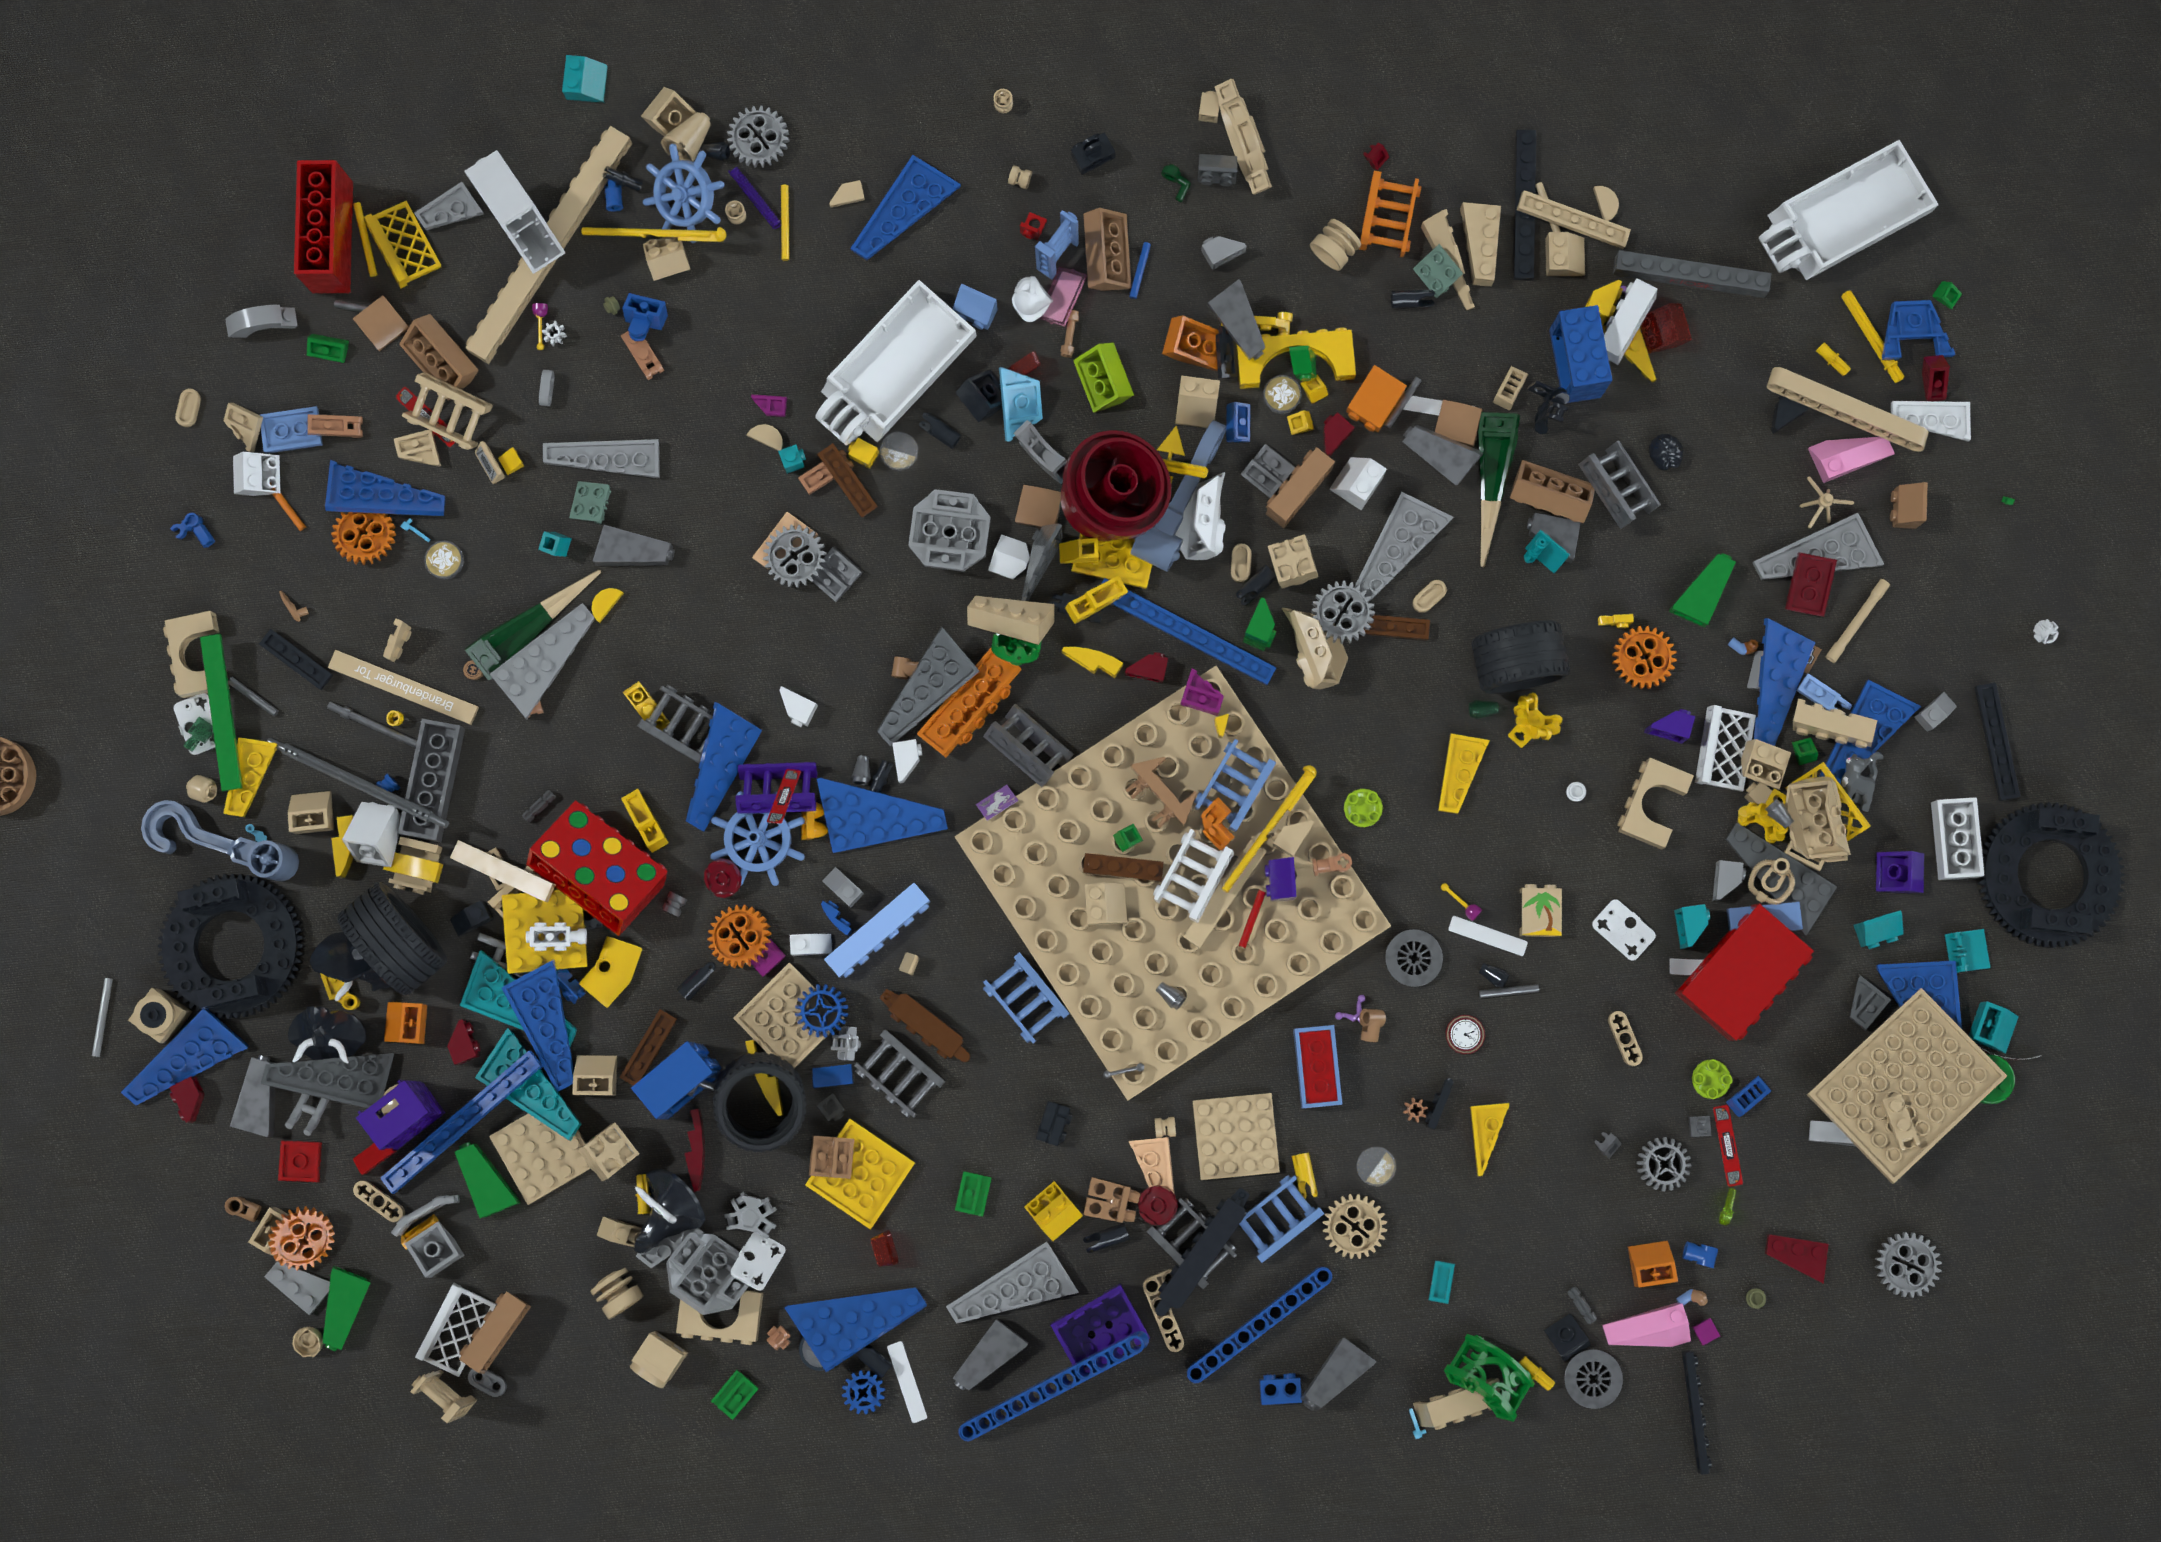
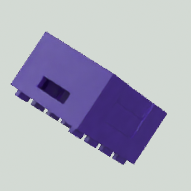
M398 1080L399 1085L365 1111H358L359 1115L356 1119L379 1150L387 1148L400 1149L446 1113L423 1082ZM393 1099H396L399 1103L398 1106L385 1116L383 1112L380 1114L378 1112Z
M1121 1284L1107 1290L1103 1295L1070 1314L1067 1313L1051 1322V1327L1072 1365L1137 1331L1145 1332L1150 1339L1146 1328ZM1111 1321L1113 1323L1112 1328H1106L1105 1323ZM1094 1331L1096 1336L1091 1339L1088 1337V1332ZM1134 1338V1343L1137 1346L1140 1345L1141 1341ZM1117 1347L1118 1353L1120 1355L1124 1354V1350ZM1100 1356L1101 1362L1107 1364V1359ZM1083 1365L1084 1370L1090 1373V1368L1087 1365Z

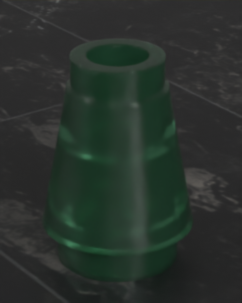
M1474 700L1469 703V715L1471 718L1479 719L1499 713L1498 702Z

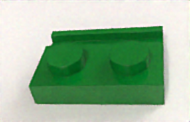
M964 1171L955 1211L983 1217L992 1177Z
M737 1369L711 1402L733 1420L757 1392L759 1387Z

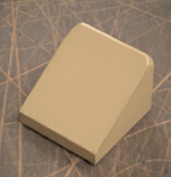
M905 953L899 970L913 975L920 958L917 955Z

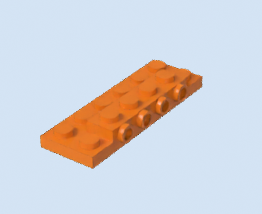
M991 648L975 665L979 672L948 697L917 733L921 739L945 758L958 744L962 746L963 743L970 742L976 728L980 729L985 723L986 716L989 713L993 714L997 710L999 701L1006 699L1010 695L1011 686L1009 684L1022 670L1019 666L996 657Z

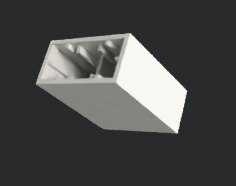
M497 150L487 157L481 158L476 164L465 170V173L533 274L565 254V251Z

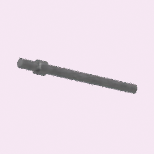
M329 702L327 709L340 714V717L347 720L350 718L416 748V739L357 714L349 707H342Z

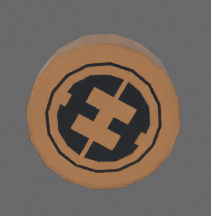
M473 660L468 661L464 665L463 672L467 678L477 680L482 677L483 673Z

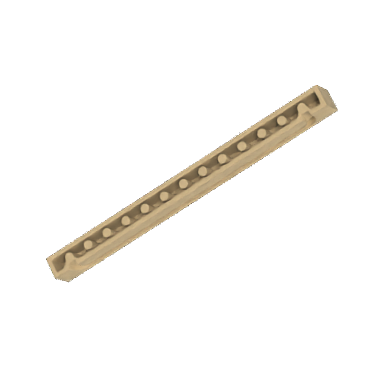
M612 126L602 133L598 146L593 147L590 158L581 165V172L577 178L574 177L572 179L569 190L561 196L560 204L549 215L547 225L563 250L607 184L608 179L603 178V173H608L604 171L605 167L609 166L616 170L620 164V159L622 156H625L633 144L630 137ZM523 258L519 260L517 270L510 274L507 285L497 295L498 299L489 306L487 316L478 323L475 334L468 338L466 349L469 353L487 364L491 362L497 352V348L499 345H502L556 260L534 274Z

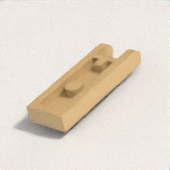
M1898 1094L1881 1100L1899 1150L1901 1152L1905 1151L1903 1142L1913 1140L1916 1147L1920 1146V1141L1902 1095Z

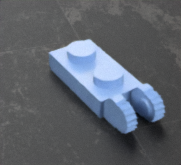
M1810 674L1805 676L1797 688L1799 693L1814 703L1823 705L1822 707L1828 711L1835 708L1836 702L1848 710L1852 707V704L1840 697V694Z

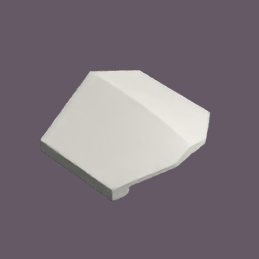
M1001 534L988 571L1014 579L1026 569L1030 559L1026 543Z

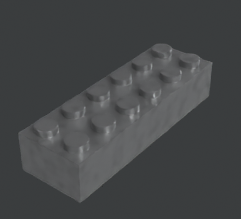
M422 719L405 799L434 812V815L446 820L465 728L460 725ZM402 811L398 834L442 842L443 827L433 822H426L410 813Z

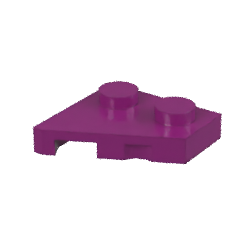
M1191 669L1180 705L1218 716L1224 696L1218 690H1215L1207 680L1204 681L1195 669Z

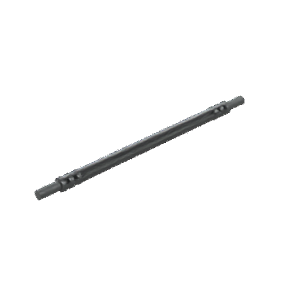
M268 738L266 741L277 743L276 749L280 750L282 754L410 813L419 819L433 822L443 828H447L449 825V821L434 815V812L288 743L283 744L273 738Z

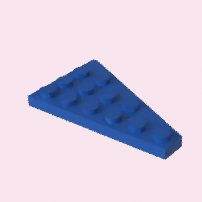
M822 777L817 778L833 853L948 829L944 809Z
M1956 961L1876 965L1877 971L1899 1007L1922 988L1962 1029Z
M916 1288L789 1305L785 1307V1310L825 1372H828L925 1308L927 1304Z

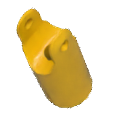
M1309 1152L1293 1155L1292 1160L1299 1192L1306 1199L1305 1184L1307 1182L1312 1196L1317 1197L1318 1192Z

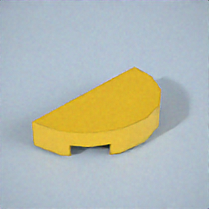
M608 588L600 591L592 601V613L599 623L624 594L622 591Z

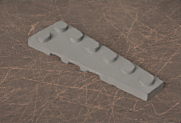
M659 440L543 443V463L660 478Z

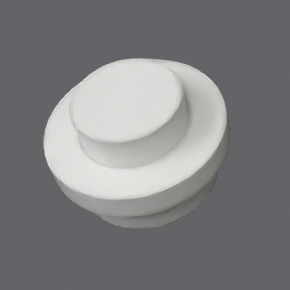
M1579 782L1571 783L1566 789L1567 797L1574 802L1581 801L1586 795L1585 786Z

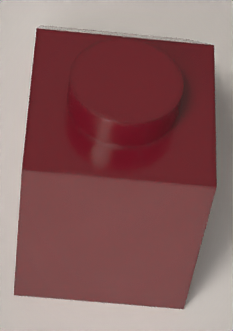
M1943 355L1928 356L1923 359L1922 377L1926 401L1946 400L1950 366Z
M1338 412L1334 416L1331 414L1324 421V453L1329 457L1352 434L1355 428Z
M1154 652L1153 655L1149 654L1126 668L1125 676L1163 684L1168 658H1165V654Z

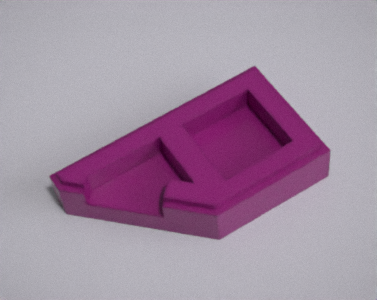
M751 395L752 400L766 416L786 417L787 397Z

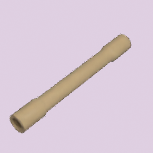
M1879 580L1869 598L1839 640L1825 657L1830 662L1836 663L1845 650L1846 645L1876 603L1888 590L1890 584L1886 580Z

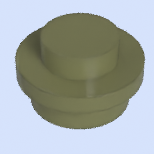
M613 296L604 298L605 303H603L605 310L616 315L617 311L620 310L618 301Z
M1751 1289L1746 1294V1302L1751 1308L1759 1309L1765 1305L1766 1295L1760 1289Z

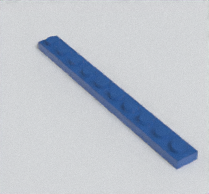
M1104 578L1102 584L1109 580ZM1129 590L1127 594L1111 603L1119 609L1265 685H1268L1276 670V667Z
M532 1051L526 1052L385 1173L380 1179L391 1194H395L541 1069L543 1065Z

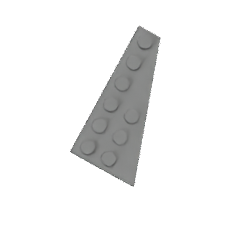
M1401 492L1354 588L1360 585V592L1366 590L1365 598L1371 596L1372 600L1454 517Z
M1858 513L1753 562L1761 580L1793 576L1798 552L1836 559L1835 571L1884 565Z
M583 603L490 673L493 680L526 720L595 620Z
M1045 1242L953 1301L946 1308L957 1324L1079 1293L1048 1242Z

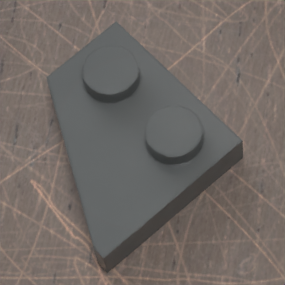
M1860 975L1857 980L1849 1018L1866 1030L1891 999Z

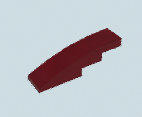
M701 1109L690 1110L695 1130L687 1132L692 1151L684 1153L694 1192L701 1189L705 1164V1133Z

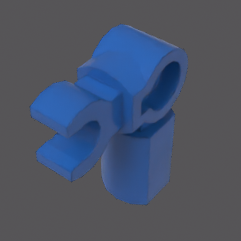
M188 513L181 524H174L170 528L174 532L180 529V533L176 536L177 539L185 538L187 532L193 530L204 548L215 543L214 538L206 526L203 525L202 517L195 513Z

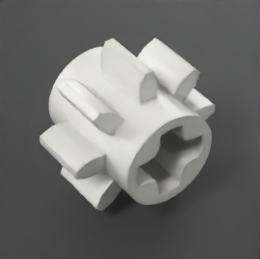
M556 321L550 325L546 323V330H542V333L547 335L544 337V341H550L552 346L555 343L563 344V337H567L562 332L565 329L564 326L558 327Z
M2048 619L2039 621L2033 630L2036 633L2034 638L2038 642L2042 641L2044 644L2052 643L2058 637V626L2054 621L2050 622Z

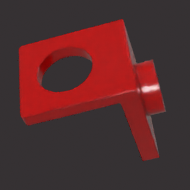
M1029 212L1025 223L1021 222L1020 233L1028 239L1038 240L1047 219ZM1031 220H1038L1040 227L1037 229L1030 226Z

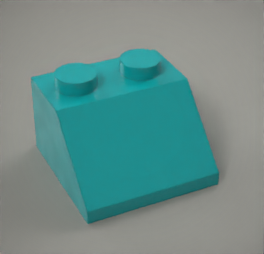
M566 55L562 88L565 98L568 100L604 103L608 66L588 57Z
M1705 904L1674 910L1680 949L1693 946L1708 925L1710 912Z
M1901 910L1855 924L1854 928L1861 947L1867 946L1868 949L1880 946L1879 942L1884 940L1887 943L1899 940L1898 936L1903 935Z

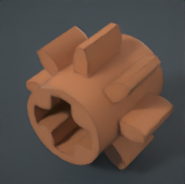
M1411 1098V1104L1404 1103L1407 1106V1110L1403 1111V1113L1409 1115L1408 1121L1412 1117L1415 1118L1416 1122H1419L1420 1116L1426 1118L1423 1111L1428 1109V1107L1421 1105L1423 1100L1415 1103V1099ZM1414 1104L1417 1108H1420V1111L1417 1112V1116H1415L1414 1113L1410 1112V1109H1413Z
M781 1325L778 1328L773 1326L767 1333L770 1336L767 1342L776 1350L780 1347L784 1350L791 1343L788 1340L791 1334Z

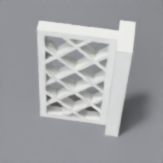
M1717 705L1707 707L1695 783L1740 792L1744 791L1746 777L1742 775V765L1737 768L1731 759L1738 754L1742 758V751L1745 746L1740 749L1735 739L1742 735L1746 742L1752 740L1756 715L1725 709ZM1722 713L1728 714L1732 720L1726 726L1721 721ZM1742 717L1749 719L1748 727L1744 730L1738 723V720ZM1732 724H1735L1740 732L1734 737L1727 730ZM1722 731H1724L1729 739L1723 745L1718 740V735ZM1732 743L1737 752L1729 757L1724 747ZM1721 750L1726 758L1720 764L1715 759V753ZM1729 762L1734 771L1726 776L1721 766ZM1716 769L1723 777L1718 782L1711 780L1712 772ZM1735 773L1739 778L1738 786L1732 785L1728 779Z
M453 1283L415 1358L424 1360L459 1377L465 1363L460 1361L461 1365L457 1371L449 1366L448 1360L457 1356L460 1359L458 1341L468 1338L469 1343L472 1342V1334H469L466 1324L477 1320L481 1328L485 1321L483 1320L481 1324L480 1319L484 1318L486 1314L479 1316L476 1305L484 1303L490 1306L489 1310L493 1311L496 1304ZM463 1293L470 1296L472 1304L461 1307L458 1299ZM457 1303L458 1309L453 1310ZM473 1307L476 1318L465 1321L462 1310ZM459 1311L462 1322L451 1325L450 1315ZM464 1325L467 1335L456 1339L452 1328ZM450 1329L453 1340L442 1344L441 1332ZM454 1343L457 1354L446 1357L443 1346ZM441 1348L443 1359L436 1361L429 1357L432 1350Z

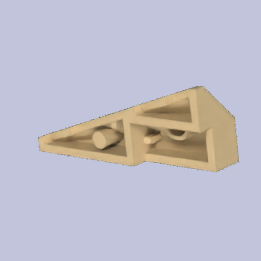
M1445 209L1423 221L1421 229L1432 249L1440 244L1465 274L1460 253L1452 235V226H1449L1446 218L1448 212ZM1462 274L1452 285L1465 309L1470 310L1475 306L1469 293V285H1466Z

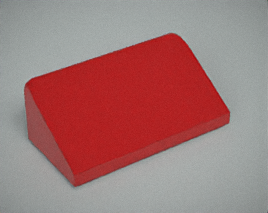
M374 1143L353 1158V1161L360 1174L365 1175L394 1154L396 1150L393 1148L379 1150Z

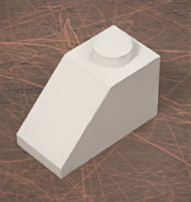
M781 686L780 693L787 714L792 719L791 723L802 727V725L808 727L818 705Z
M916 739L893 743L899 783L905 782L920 761L919 756L922 755L921 744H917Z
M831 934L790 935L791 955L831 954Z

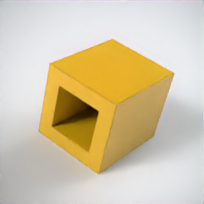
M860 438L851 442L848 447L849 457L869 469L879 454L877 447Z

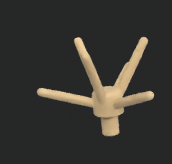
M1807 477L1813 488L1820 495L1818 500L1800 504L1801 508L1816 504L1820 506L1809 523L1808 528H1812L1824 508H1826L1827 523L1831 522L1830 506L1832 503L1854 504L1853 501L1833 499L1830 489L1823 493L1813 479Z

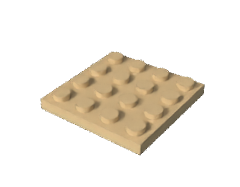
M789 962L733 1019L768 1054L771 1053L781 1057L782 1060L785 1059L795 1069L825 1037L823 1032L820 1033L819 1038L816 1037L815 1030L812 1035H809L810 1028L808 1027L807 1030L803 1031L802 1027L805 1023H797L798 1020L802 1019V1016H795V1013L801 1012V1009L795 1008L796 1005L802 1006L798 998L804 1000L806 997L802 992L805 991L809 995V987H812L814 991L817 990ZM817 996L809 1001L806 1010L813 1009L816 1006ZM823 997L825 1004H826L827 1006H832V1005ZM821 1005L816 1013L821 1014L823 1017L824 1013L832 1009H825ZM838 1011L828 1015L827 1026L834 1022ZM807 1016L812 1025L821 1027L817 1016Z
M1271 1093L1193 1101L1201 1180L1280 1172Z
M526 1114L489 1136L527 1205L590 1170L584 1157L578 1151V1149L586 1144L579 1130L573 1139L569 1141L530 1114Z

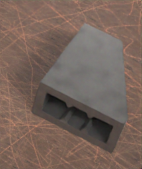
M1534 513L1527 523V529L1530 530L1529 536L1534 538L1542 530L1570 554L1565 560L1566 562L1571 563L1574 560L1581 522Z

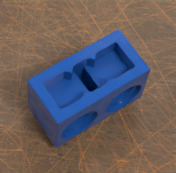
M1295 1373L1283 1374V1378H1276L1274 1374L1263 1375L1264 1379H1259L1261 1404L1302 1403L1300 1399L1302 1397L1300 1377H1296ZM1294 1383L1296 1385L1295 1391L1293 1393L1285 1392L1286 1384ZM1268 1384H1273L1276 1387V1391L1272 1395L1265 1393V1387Z

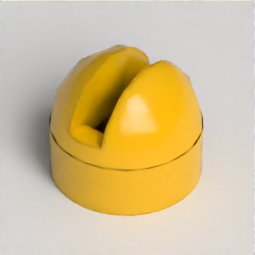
M392 710L387 714L386 720L391 726H400L404 721V717L401 712Z

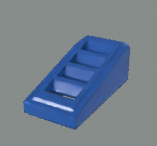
M1757 1076L1726 1103L1740 1117L1769 1094L1771 1090ZM1754 1084L1762 1091L1761 1094L1755 1089ZM1747 1090H1750L1756 1098L1754 1099ZM1742 1095L1749 1101V1104L1743 1099Z

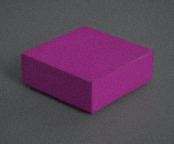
M1711 1318L1692 1327L1701 1345H1705L1720 1337Z

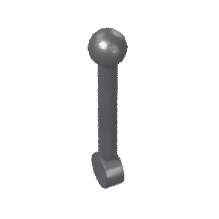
M1139 1063L1135 1067L1112 1072L1105 1071L1103 1076L1110 1078L1112 1075L1135 1070L1143 1071L1144 1065Z

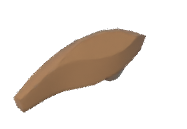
M282 591L279 592L282 601L294 620L299 622L301 620L300 617L309 614L306 607L297 610L295 604Z

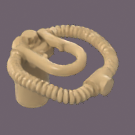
M1765 859V861H1760L1755 865L1749 876L1748 888L1756 896V900L1761 903L1766 901L1768 904L1777 905L1784 902L1793 892L1795 877H1793L1794 875L1789 869L1790 864L1786 859ZM1766 865H1771L1761 880L1762 886L1766 891H1777L1785 877L1788 876L1789 887L1778 899H1771L1768 895L1757 891L1754 887L1757 871ZM1773 871L1781 876L1774 888H1769L1766 886L1765 881L1768 876H1771L1770 874Z

